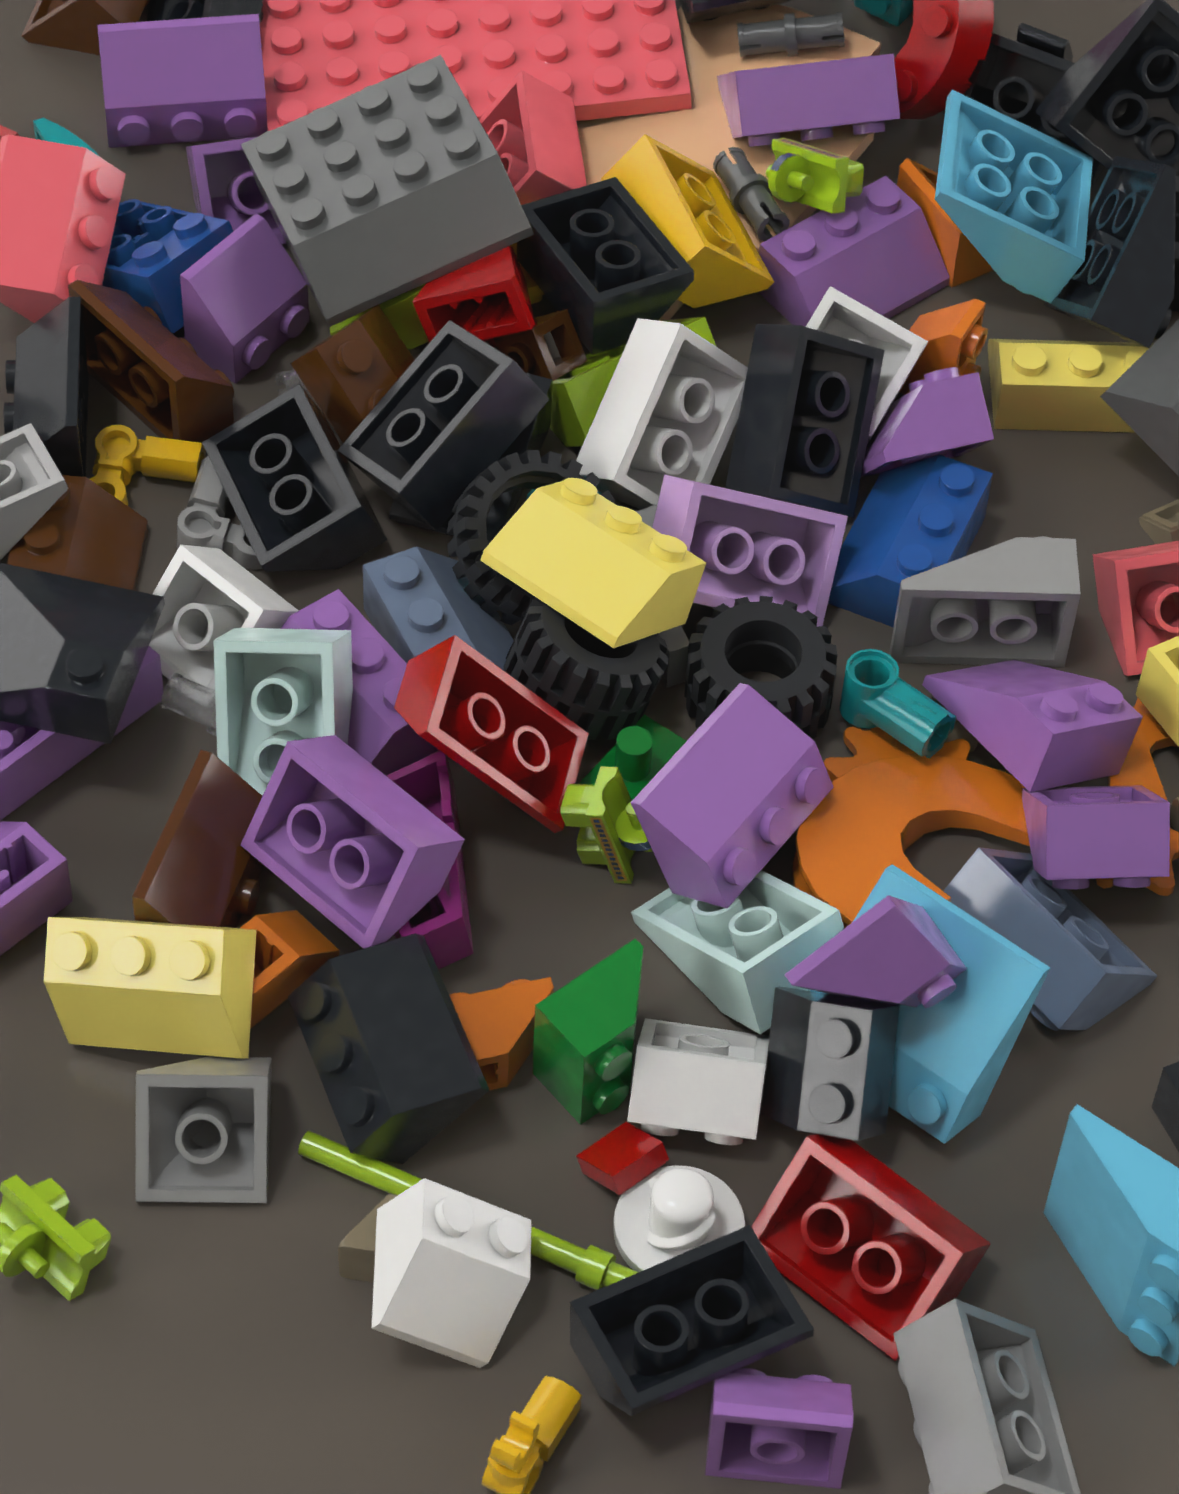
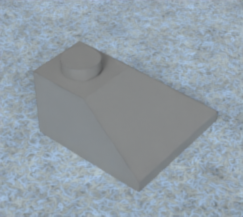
M203 1057L136 1072L135 1202L267 1203L271 1135L272 1057H248V1059Z

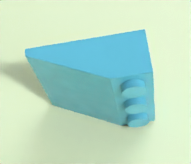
M951 90L946 101L935 201L1003 282L1014 286L1024 294L1033 295L1051 304L1085 261L1093 157L955 90Z
M891 864L884 870L853 922L888 895L922 906L967 968L953 979L957 985L956 989L936 1005L924 1008L921 1003L917 1007L900 1005L889 1107L945 1144L981 1115L1050 967Z
M1077 1104L1069 1114L1043 1213L1117 1329L1127 1335L1131 1343L1141 1352L1153 1357L1159 1356L1175 1367L1179 1361V1168Z

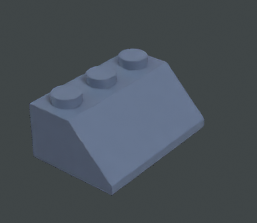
M416 546L363 564L364 610L374 628L406 663H408V660L456 635L504 670L505 658L514 640L504 623L500 621L501 618L497 611L489 615L480 608L485 600L478 594L471 599L463 590L470 582L467 577L456 578L452 567L458 560Z
M978 847L944 889V892L951 897V903L1050 967L1030 1012L1037 1020L1052 1030H1087L1147 988L1157 977L1069 889L1052 887V880H1046L1034 870L1030 853Z

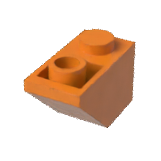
M973 299L922 314L917 318L909 331L927 340L928 344L900 389V393L906 395L910 392L908 384L925 379L924 375L945 368L958 367L959 376L979 372L980 377L981 367L975 363L988 335V329L982 327L985 302Z
M297 910L255 915L240 927L241 929L257 930L250 1029L288 999V996L325 962L339 956L340 950Z
M551 977L533 981L518 979L496 989L472 994L458 992L449 995L484 1075L489 1091L508 1087L533 1050L535 1005L554 993Z

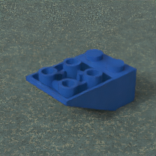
M138 199L121 202L119 204L102 286L125 291L142 307H150L158 315L162 324L174 334L184 326L180 275L233 232L230 221L206 216L202 213L178 210L170 206L146 203Z

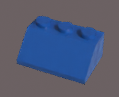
M940 454L881 472L841 546L828 604L894 627L901 580L966 556L985 519L993 473Z

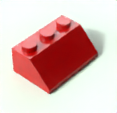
M456 635L408 660L394 709L424 740L552 832L557 833L563 830L565 823L560 814L561 804L567 786L576 783L589 733Z
M813 1134L805 1138L751 1226L781 1274L895 1361L900 1358L893 1333L956 1299L991 1245L990 1242L853 1140L821 1134Z

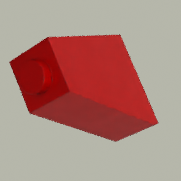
M512 245L426 283L412 301L429 343L449 320L481 340L532 330L535 326L527 282Z

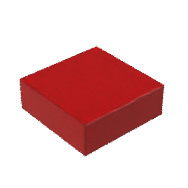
M626 1121L576 1155L583 1174L618 1195L623 1194L669 1161L662 1141Z

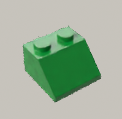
M636 938L535 1005L532 1073L580 1125L597 1113L608 1114L615 1110L625 1100L630 1091L644 948Z

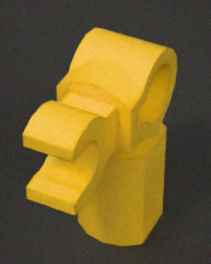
M111 425L102 429L95 438L97 456L93 466L94 477L90 478V480L128 506L125 486L130 483L132 475L137 471H141L143 476L195 482L202 460L206 458V450L203 444L199 442L146 436V440L137 439L135 432L129 427Z
M544 1376L522 1413L513 1411L511 1414L506 1435H502L500 1440L496 1439L492 1444L488 1464L482 1477V1486L497 1494H531L541 1474L544 1461L550 1459L579 1412L582 1395L566 1382L554 1377Z

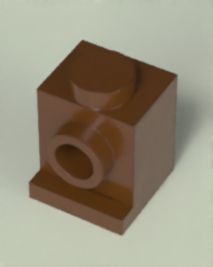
M567 309L534 318L535 326L532 330L493 338L497 346L496 349L513 359L525 373L552 379L553 381L588 361ZM551 332L560 357L552 358L543 335Z

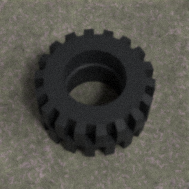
M760 596L759 602H750L748 597L735 599L734 606L731 608L724 603L714 608L712 618L704 616L699 621L696 633H692L688 647L684 697H686V710L689 717L696 718L695 727L698 729L737 685L743 683L750 685L813 740L817 737V729L824 728L828 720L837 670L836 645L831 644L832 635L826 626L817 627L818 617L809 610L803 613L798 612L796 603L785 600L782 605L772 603L773 597ZM749 671H762L776 675L781 679L771 682H759L745 678L740 674Z
M535 597L505 658L504 671L589 733L587 739L596 740L597 736H601L608 740L617 738L618 733L622 729L635 726L642 718L668 666L669 657L665 655L668 648L665 640L658 636L659 633L617 648H612Z

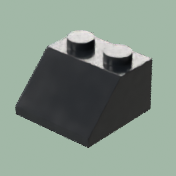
M775 987L761 1114L798 1131L856 1141L885 1134L900 1005L787 987Z

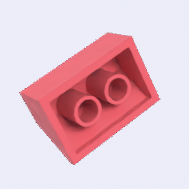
M521 70L484 112L479 121L498 152L521 205L587 186L573 98Z
M9 134L1 137L0 303L35 323L69 297L68 285L72 282L81 280L102 286L126 176L124 172L84 147Z
M1179 541L1093 554L1099 613L1123 674L1126 676L1141 674L1148 648L1179 636Z

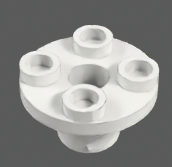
M675 1165L658 1168L621 1194L615 1209L613 1231L616 1246L624 1261L631 1269L641 1272L745 1227V1219L738 1198L721 1179L702 1169Z

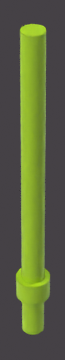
M307 1131L304 1134L298 1148L299 1155L389 1194L399 1195L422 1180L372 1157L350 1153L348 1147L312 1131ZM531 1226V1255L575 1273L576 1282L599 1290L638 1273L633 1269L616 1263L615 1254L594 1245L584 1249Z

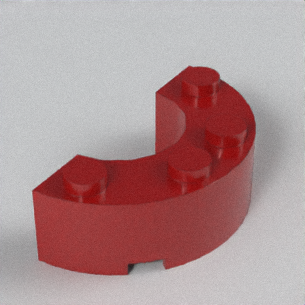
M913 0V25L907 43L894 58L900 119L923 120L932 117L946 109L947 96L951 90L964 94L970 87L971 82L968 79L972 75L978 61L985 60L989 49L994 22L993 0Z

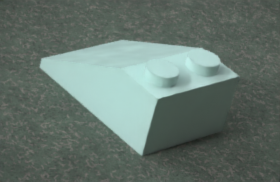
M233 628L213 640L217 757L262 796L287 741L336 735L348 745L353 693L351 630Z
M762 870L728 908L673 894L669 887L631 912L634 923L723 1014L759 1034L771 1028L775 987L780 986L810 991V989L792 986L784 974L844 929L839 909Z

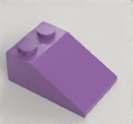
M1018 660L926 675L922 684L949 712L956 716V719L1029 792L1119 774L1143 718L1123 698L1122 693L1106 681Z

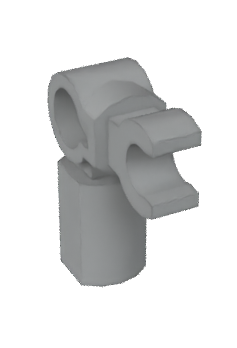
M207 456L200 465L187 507L178 516L176 547L178 549L181 544L219 548L242 567L251 570L261 569L262 567L253 548L249 546L251 544L242 525L232 524L231 519L224 518L230 500L209 456Z

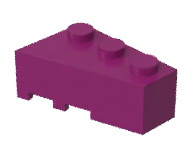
M439 751L386 775L461 836L456 788L447 755ZM462 847L440 892L394 934L396 939L414 933L423 935L438 970L473 954Z

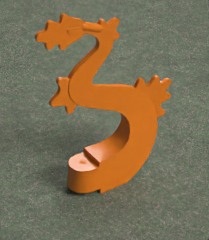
M1137 697L1133 708L1143 718L1119 774L1108 776V786L1142 785L1167 800L1151 754L1154 750L1178 746ZM854 726L847 727L844 731L843 740L854 756L829 757L824 760V765L834 788L799 826L795 842L796 853L792 865L794 887L839 909L844 928L853 922L884 870L891 864L951 902V897L913 867L904 854L905 850L924 834L950 827L975 829L1030 846L1022 803V788L1025 787L1013 775L969 761L970 743L967 740L956 739L944 743L943 747L929 759L926 756L921 757L879 727L871 728L867 731ZM1170 828L1169 877H1150V886L1146 887L1158 895L1169 896L1174 890L1175 879L1172 861L1179 858L1178 831ZM1113 878L1096 879L1097 885L1104 889L1113 886Z

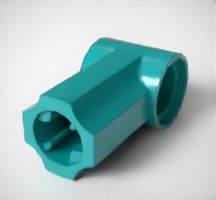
M865 649L852 654L847 660L839 710L842 717L848 723L867 729L879 727L921 757L926 756L930 759L943 747L945 740L954 729L956 716L899 678V666L891 655L881 650Z

